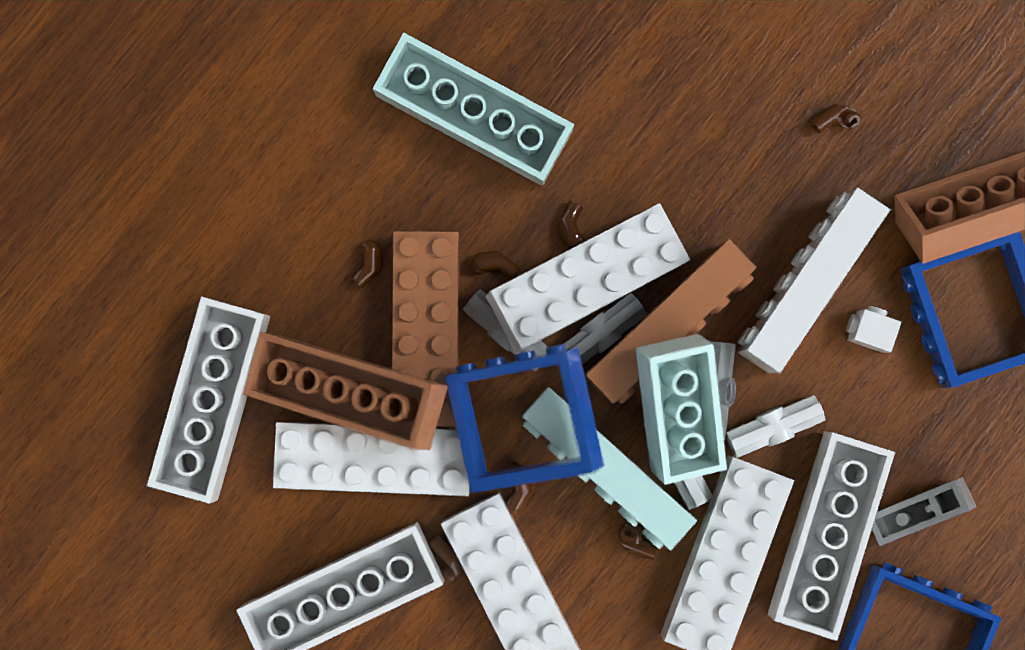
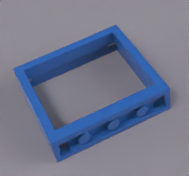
M1020 231L923 264L918 262L901 268L903 273L901 276L904 282L902 287L906 293L910 294L913 305H911L912 316L916 323H920L924 334L921 336L923 348L932 357L934 363L931 367L932 374L936 375L938 383L941 384L942 388H953L1025 364V352L957 374L922 271L999 246L1025 319V245Z
M565 344L545 348L546 354L536 356L535 350L515 354L516 360L509 362L505 361L504 356L485 360L486 366L476 368L475 362L456 366L457 373L445 376L471 493L590 474L604 467L578 348L566 350ZM559 364L580 457L487 472L467 382Z
M885 562L882 568L872 564L838 650L856 649L883 579L978 618L966 650H989L1002 618L990 613L992 606L975 599L972 605L961 601L963 594L944 587L943 591L940 592L931 588L932 581L914 574L912 580L901 576L903 569Z

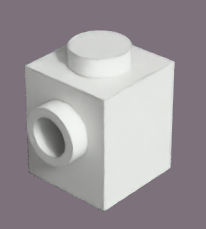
M869 306L868 310H858L856 315L852 314L846 327V332H849L847 341L881 353L892 352L901 322L886 317L887 311Z

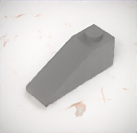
M962 477L878 511L874 519L872 531L879 546H882L970 511L977 506Z

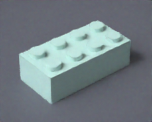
M695 334L637 347L636 356L651 472L664 484H669L726 470L713 343Z

